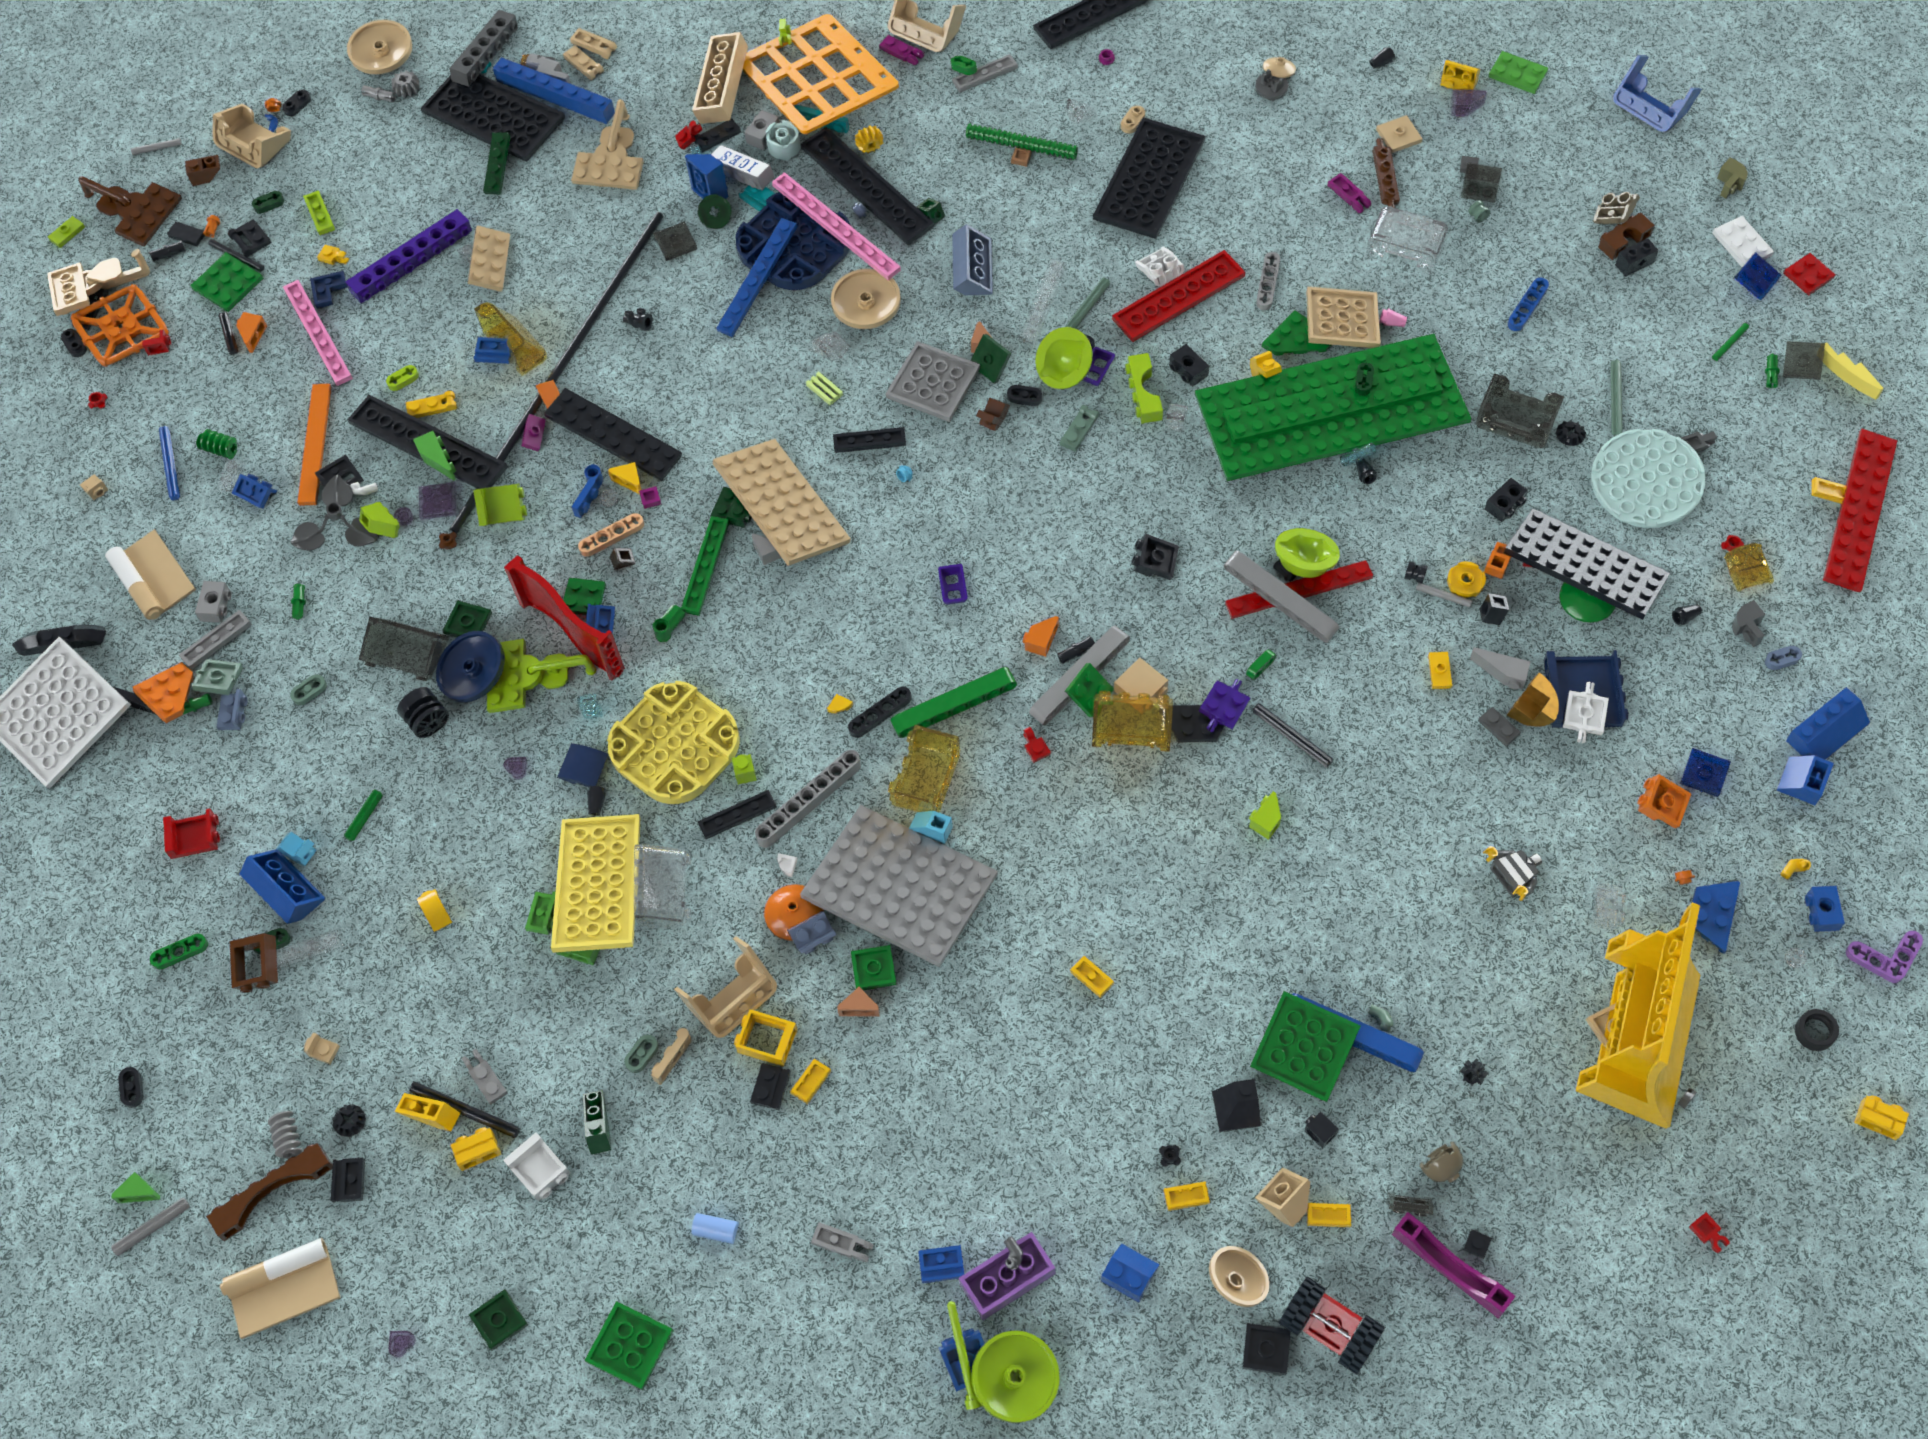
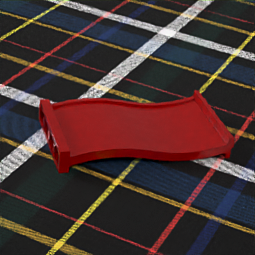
M517 555L504 566L517 600L524 609L527 606H531L553 619L564 630L582 655H587L594 665L606 671L611 681L623 673L625 667L610 630L606 633L600 632L578 618L569 609L554 587L541 575L526 567L520 556Z

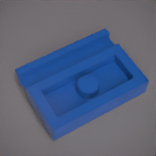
M478 337L474 361L509 364L513 340Z
M588 604L586 624L603 633L610 630L613 634L615 606H594Z
M961 1245L918 1251L922 1284L959 1279L964 1275Z

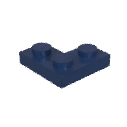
M344 270L310 278L316 309L333 305L332 291L348 288L345 283L347 280Z

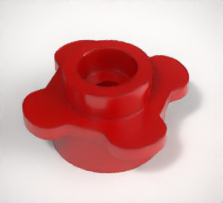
M100 392L91 393L89 396L90 402L88 403L89 408H104L106 406L105 400L108 396Z
M1735 535L1727 536V540L1721 544V548L1728 550L1732 555H1737L1738 550L1744 546L1741 539Z

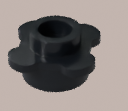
M1177 1145L1161 1146L1159 1149L1162 1157L1160 1164L1164 1167L1171 1164L1175 1166L1180 1165V1148Z

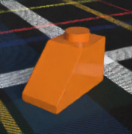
M243 312L237 320L236 326L249 352L253 353L267 325L262 316Z
M1054 616L1032 625L1029 632H1025L1022 642L1025 643V650L1046 657L1059 627V617Z

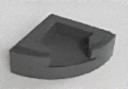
M1689 1088L1678 1102V1105L1685 1109L1697 1092Z

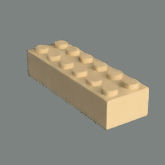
M741 32L715 35L710 38L692 109L700 124L729 121L731 119L748 48Z

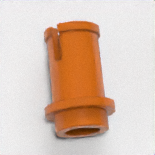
M215 215L207 217V225L203 232L205 236H215L217 226L220 225L219 217Z

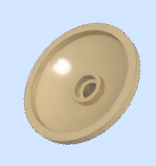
M1236 1246L1223 1247L1212 1256L1209 1263L1210 1278L1216 1290L1226 1300L1238 1306L1253 1307L1260 1304L1266 1298L1270 1286L1269 1277L1263 1264L1256 1256Z

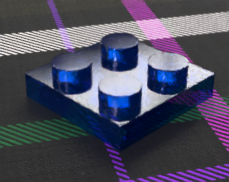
M1755 252L1734 278L1756 298L1762 300L1782 275Z
M1692 748L1679 784L1719 797L1731 761Z

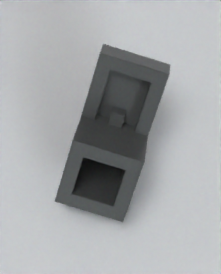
M1755 600L1743 605L1732 622V630L1735 636L1742 633L1745 641L1753 647L1759 645L1765 636L1757 626L1762 622L1765 613Z

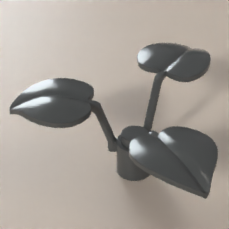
M337 474L326 484L322 492V500L327 505V515L324 516L325 519L321 528L319 529L315 523L304 522L296 528L290 542L294 547L301 550L310 551L319 548L325 541V537L321 532L324 531L328 519L333 521L342 519L345 525L349 527L345 531V538L353 546L359 547L374 543L377 540V534L368 532L358 517L349 524L344 515H342L341 506H346L352 501L353 491Z

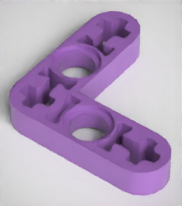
M1908 931L1900 940L1891 959L1859 941L1850 943L1845 952L1851 961L1889 982L1898 983L1909 970L1923 943V937L1916 931ZM1913 937L1915 943L1908 948L1907 945L1910 942V938ZM1855 948L1859 949L1858 955L1854 954ZM1903 952L1907 954L1909 960H1900L1898 953ZM1868 953V957L1865 960H1863L1865 954ZM1870 958H1877L1881 965L1879 967L1873 966ZM1896 966H1901L1897 971L1898 975L1896 977L1893 976V970Z

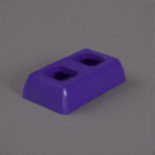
M1094 347L1092 350V363L1088 373H1097L1099 377L1097 380H1093L1086 375L1082 381L1099 386L1113 362L1115 354L1099 347ZM1099 358L1107 361L1105 367L1095 366L1096 359Z
M955 564L939 567L938 573L944 604L950 605L966 602L968 596L963 565ZM957 575L958 583L947 584L946 576ZM950 591H960L961 598L949 599L948 593Z

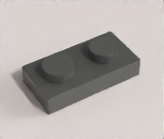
M1491 707L1478 719V722L1506 747L1520 736L1521 732L1494 707Z

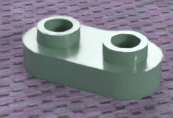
M318 674L312 675L291 690L290 697L296 705H305L323 693L327 688V683L323 676Z
M643 1035L626 1055L624 1063L630 1072H641L656 1054L659 1045L654 1036ZM647 1044H651L652 1047L650 1049H645ZM635 1060L639 1061L637 1066L632 1065Z

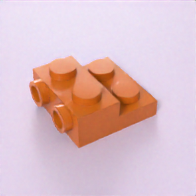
M1660 774L1648 778L1643 785L1646 789L1645 793L1637 801V804L1640 805L1638 811L1654 821L1660 819L1673 828L1680 827L1691 793Z

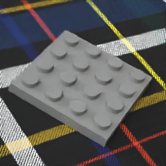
M917 341L887 390L886 398L950 422L977 376L980 364Z

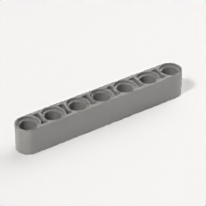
M1234 551L1223 565L1227 572L1323 642L1328 643L1340 628L1333 619L1243 553Z
M1116 625L1112 626L1034 703L1029 714L1042 725H1047L1072 700L1065 690L1084 665L1091 663L1100 672L1127 645L1130 636Z
M855 750L844 752L762 822L755 830L759 846L764 848L772 846L858 772L861 767L858 752ZM850 760H855L854 763H848ZM836 772H840V773H841V774L838 775V776L833 775V774L836 773ZM820 785H827L825 788H819ZM807 797H813L811 800H804ZM793 809L798 810L796 813H790ZM777 822H784L782 825H775ZM769 834L767 838H761L762 835Z

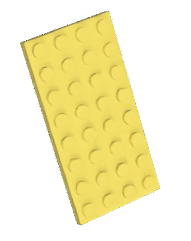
M639 814L562 820L551 940L552 953L633 947L641 821Z

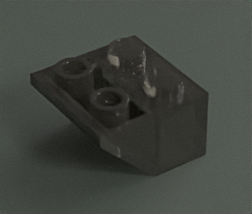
M1467 162L1461 198L1495 203L1502 167Z

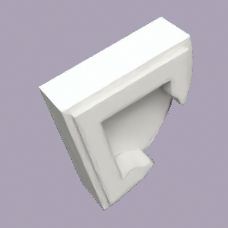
M778 853L777 859L780 869L786 875L793 877L798 860L797 857Z

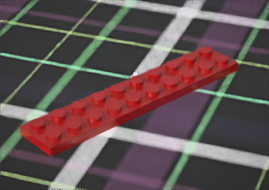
M1863 428L1859 431L1823 581L1859 593L1863 589L1898 440Z

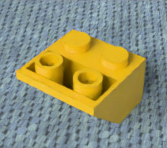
M1446 60L1440 85L1472 94L1478 82L1481 69Z

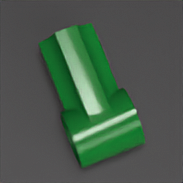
M672 605L662 618L654 621L653 630L655 638L659 642L668 641L671 638L672 631L686 616L679 606Z

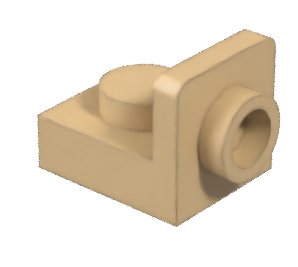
M95 474L80 484L82 489L93 500L103 496L108 491L103 481Z
M312 1033L311 1037L305 1042L304 1051L309 1057L331 1064L340 1046L319 1037L316 1033Z

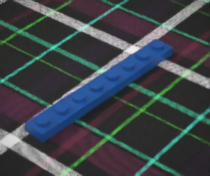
M784 218L780 219L716 327L718 332L731 337L734 336L796 231V223Z

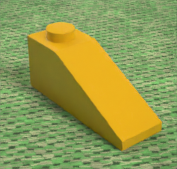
M407 1093L403 1094L395 1110L396 1113L450 1132L460 1115V1112L445 1102Z

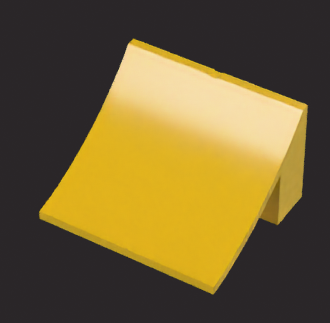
M1693 902L1685 909L1679 927L1667 933L1657 930L1645 936L1628 929L1609 940L1605 959L1626 968L1616 973L1609 1005L1615 1004V1008L1609 1012L1604 1033L1607 1039L1606 1048L1601 1043L1597 1064L1580 1071L1576 1086V1092L1666 1129L1671 1126L1685 1048L1687 1046L1701 976L1690 957L1700 905ZM1611 1019H1613V1021L1610 1023L1611 1032H1609L1607 1025L1608 1022Z

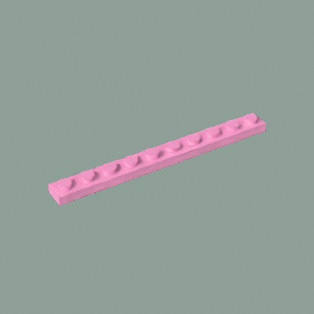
M785 172L772 181L775 189L888 281L901 271V267Z

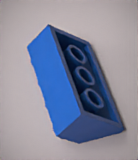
M1846 687L1792 730L1786 742L1802 756H1817L1826 760L1868 726L1870 721L1862 701Z
M277 849L247 856L239 873L287 924L302 920L325 900V897Z

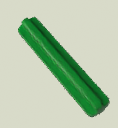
M372 790L345 832L344 836L350 841L355 840L383 795L380 791Z

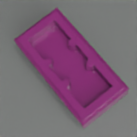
M532 414L527 416L522 447L534 451L540 450L546 419Z

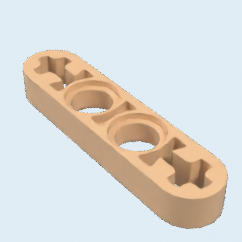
M633 513L582 539L578 544L580 553L583 556H591L640 531L644 527L642 516L638 513ZM617 528H623L624 532L621 534H616L615 530ZM600 537H608L606 542H599Z

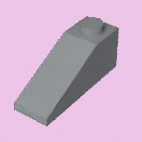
M1473 647L1470 660L1503 685L1511 689L1523 690L1531 661Z

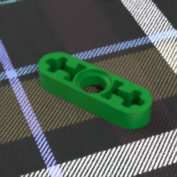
M193 934L154 951L150 955L149 961L154 968L158 970L165 969L204 952L208 947V940L202 934ZM197 940L201 941L199 947L195 946ZM179 947H183V954L180 956H175V950ZM162 956V962L158 963V957Z

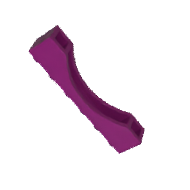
M1409 1212L1405 1214L1395 1227L1392 1236L1498 1319L1516 1297L1500 1283L1481 1274L1459 1259L1423 1223Z

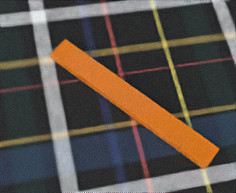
M330 383L312 385L297 501L299 506L317 505L320 481L315 472L322 469L332 388Z

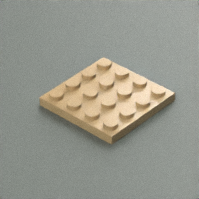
M1307 287L1309 343L1364 348L1380 346L1377 292Z

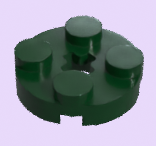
M716 194L704 197L697 210L700 222L709 229L724 227L730 220L732 213L730 203L722 196ZM712 207L719 210L716 217L710 214Z

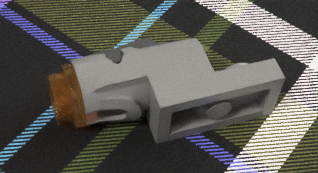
M532 53L522 56L521 65L571 84L569 75L562 72L560 62L555 61L554 57Z

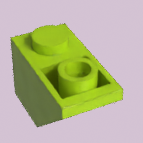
M380 501L361 507L359 521L368 532L391 538L398 537L399 522L397 519H394L389 510Z
M1274 791L1269 796L1266 795L1260 803L1261 807L1258 810L1255 809L1249 816V827L1268 840L1281 823L1277 794Z

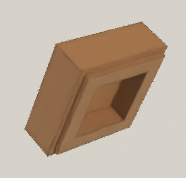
M1015 148L1011 164L1027 167L1032 151Z

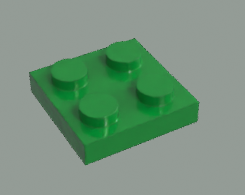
M569 577L563 601L574 614L587 615L588 604L594 606L601 605L606 583L605 581Z
M1086 663L1066 688L1065 692L1088 717H1093L1113 692L1114 688L1091 663Z
M890 945L851 951L856 989L860 987L862 990L897 985Z

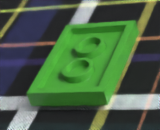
M1502 51L1488 77L1535 94L1548 72V67Z

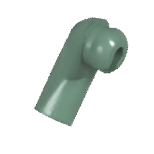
M1373 1004L1371 1005L1368 1014L1380 1019V1029L1386 1032L1390 1031L1394 1021L1389 1012Z

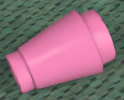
M1383 309L1379 323H1382L1383 326L1404 327L1407 317L1391 309Z

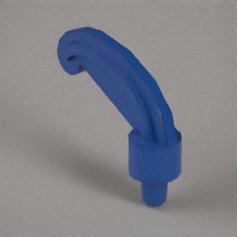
M265 114L267 120L271 121L269 131L274 132L277 128L278 120L271 114Z

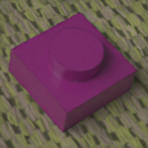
M656 486L639 491L644 509L661 505Z

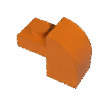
M1497 541L1486 564L1484 573L1503 579L1511 560V556L1504 554L1506 544Z

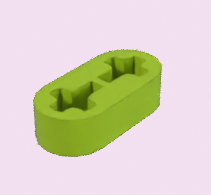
M407 365L389 375L386 383L390 390L398 391L416 381L419 374L415 366Z

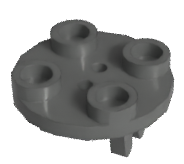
M1267 69L1266 73L1257 78L1255 91L1260 96L1270 101H1275L1277 98L1284 96L1288 91V81L1286 78L1272 76L1271 70Z

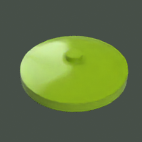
M1024 1331L1000 1333L989 1339L980 1348L972 1366L974 1393L981 1406L999 1420L1020 1423L1037 1418L1050 1407L1058 1392L1060 1374L1057 1360L1049 1346L1031 1333Z

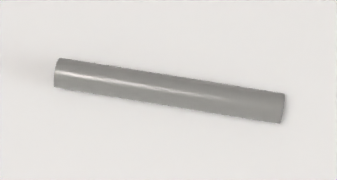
M178 138L131 148V153L135 155L182 145L181 139Z
M1421 583L1417 584L1416 590L1467 607H1470L1472 604V600Z

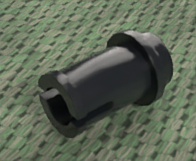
M1280 559L1273 565V568L1283 575L1286 581L1291 582L1297 576L1286 570L1281 564Z

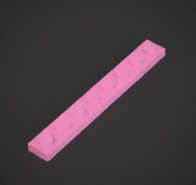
M299 280L283 286L336 386L352 380L353 378Z

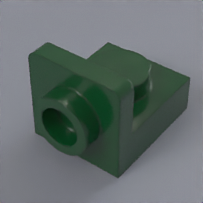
M927 198L916 206L924 215L928 216L934 225L945 217L941 203L931 198Z

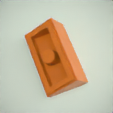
M553 380L536 385L548 409L560 392Z

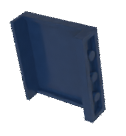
M1614 650L1611 656L1555 657V651L1546 652L1544 657L1545 676L1556 691L1559 702L1558 715L1555 721L1551 723L1552 728H1563L1569 691L1585 692L1587 682H1590V686L1592 682L1595 684L1594 694L1609 698L1604 727H1623L1625 720H1628V709H1625L1624 706L1626 693L1622 691L1623 675L1619 671L1621 659L1617 656V650Z

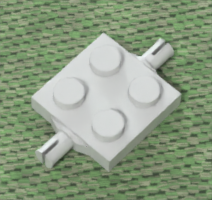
M1590 682L1586 683L1585 692L1569 691L1563 728L1578 731L1577 742L1579 743L1586 742L1587 733L1602 735L1604 732L1609 698L1594 694L1595 684L1593 682L1591 686Z

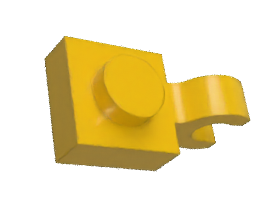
M326 244L317 256L319 261L334 265L335 262L347 264L349 258L345 257L346 252Z

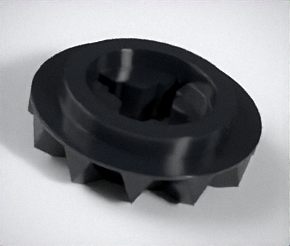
M1572 420L1568 422L1563 421L1556 429L1558 440L1565 445H1579L1585 439L1586 432L1584 426L1579 425V421L1577 423L1572 422ZM1574 429V433L1568 436V432Z
M354 1104L344 1105L341 1109H337L335 1116L332 1117L334 1130L344 1137L358 1134L366 1122L364 1111ZM343 1116L351 1117L354 1125L348 1122L345 1123L346 1121Z

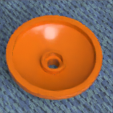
M793 884L778 889L770 896L765 905L764 917L769 930L781 939L793 941L787 931L788 929L821 911L824 912V909L800 898V893L805 887L804 885ZM792 905L796 906L795 909H789Z

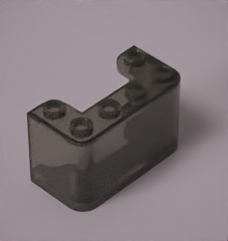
M1494 373L1478 412L1477 427L1536 448H1544L1560 412L1564 396L1552 392L1546 394L1542 401L1517 391L1509 390V379L1504 375Z

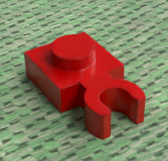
M1707 1212L1689 1226L1704 1244L1709 1240L1713 1251L1716 1253L1722 1250L1718 1246V1242H1722L1725 1246L1730 1244L1727 1237L1718 1234L1722 1228Z

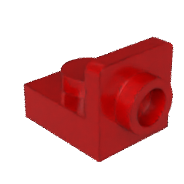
M163 329L159 330V338L142 340V346L148 356L169 352L171 339Z

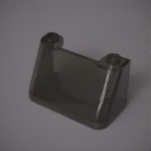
M369 616L358 660L365 661L364 665L376 668L377 664L413 673V675H416L415 679L427 681V678H432L450 636Z

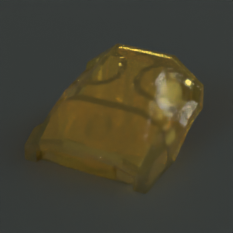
M1752 543L1736 547L1726 553L1724 558L1728 566L1729 575L1738 592L1744 588L1774 582L1761 544Z

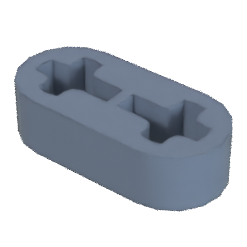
M1788 646L1771 651L1765 658V665L1771 670L1795 665L1801 659L1802 652L1796 646ZM1789 653H1791L1792 655H1796L1795 658L1793 656H1787L1789 655ZM1772 658H1773L1774 660H1778V659H1779V661H1778L1777 663H1776L1775 661H1772V662H1771V659H1772Z

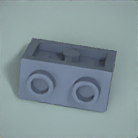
M236 689V694L221 695L216 726L218 730H241V725L245 722L244 706H247L248 703L247 696L241 689Z
M823 911L787 930L801 954L813 952L816 949L815 946L821 943L823 945L827 944L837 935Z

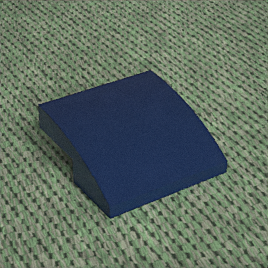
M571 743L557 778L572 784L579 783L588 788L596 786L609 754L591 747Z

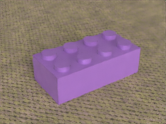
M1032 1232L1016 1241L1023 1251L1022 1260L1018 1268L1012 1270L1006 1267L1005 1261L1008 1259L1010 1251L1008 1248H1005L959 1278L960 1286L982 1321L1056 1274L1055 1266Z

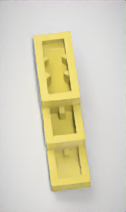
M1827 342L1820 346L1816 356L1832 372L1875 400L1879 398L1884 388L1862 363L1855 365L1844 352L1837 355Z

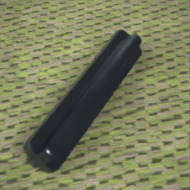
M227 312L219 313L218 316L230 355L237 354L238 347Z

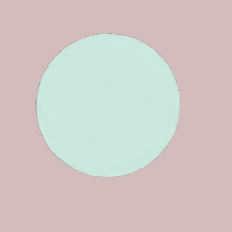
M1634 429L1611 438L1601 447L1591 471L1593 492L1604 509L1615 518L1642 528L1665 527L1686 518L1699 504L1706 482L1705 469L1696 451L1680 437H1675L1667 434L1666 431L1658 429Z

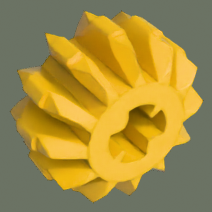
M869 125L867 128L864 127L862 130H858V133L855 135V144L862 153L875 152L883 144V134L876 126L872 127Z

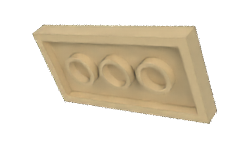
M476 226L467 284L502 291L510 240L509 233Z

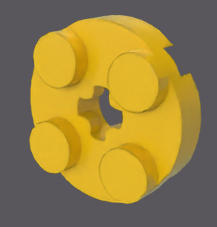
M1468 561L1460 562L1452 567L1447 576L1450 592L1466 598L1478 596L1486 583L1484 571L1482 572L1477 564ZM1468 577V580H1471V582H1464L1462 579Z

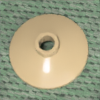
M1283 57L1269 58L1263 63L1264 71L1266 72L1269 69L1271 70V75L1278 78L1291 77L1296 71L1295 65Z

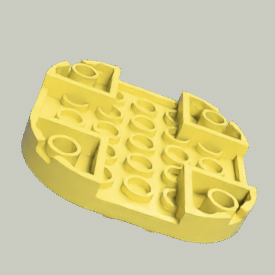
M682 681L668 684L662 682L644 692V698L621 722L618 720L615 722L608 735V754L615 769L648 796L662 803L680 804L693 800L702 794L732 762V758L736 756L739 749L740 736L735 719L726 709H721L698 692L697 687Z

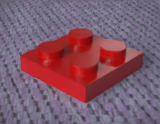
M1811 253L1786 268L1783 273L1808 296L1830 282L1836 275Z

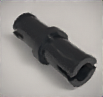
M182 241L168 246L163 245V248L151 251L149 254L152 261L155 262L166 257L171 258V255L186 250Z
M1088 636L1078 643H1072L1071 647L1057 653V656L1061 663L1064 664L1076 656L1080 657L1081 653L1090 649L1095 642L1091 636Z

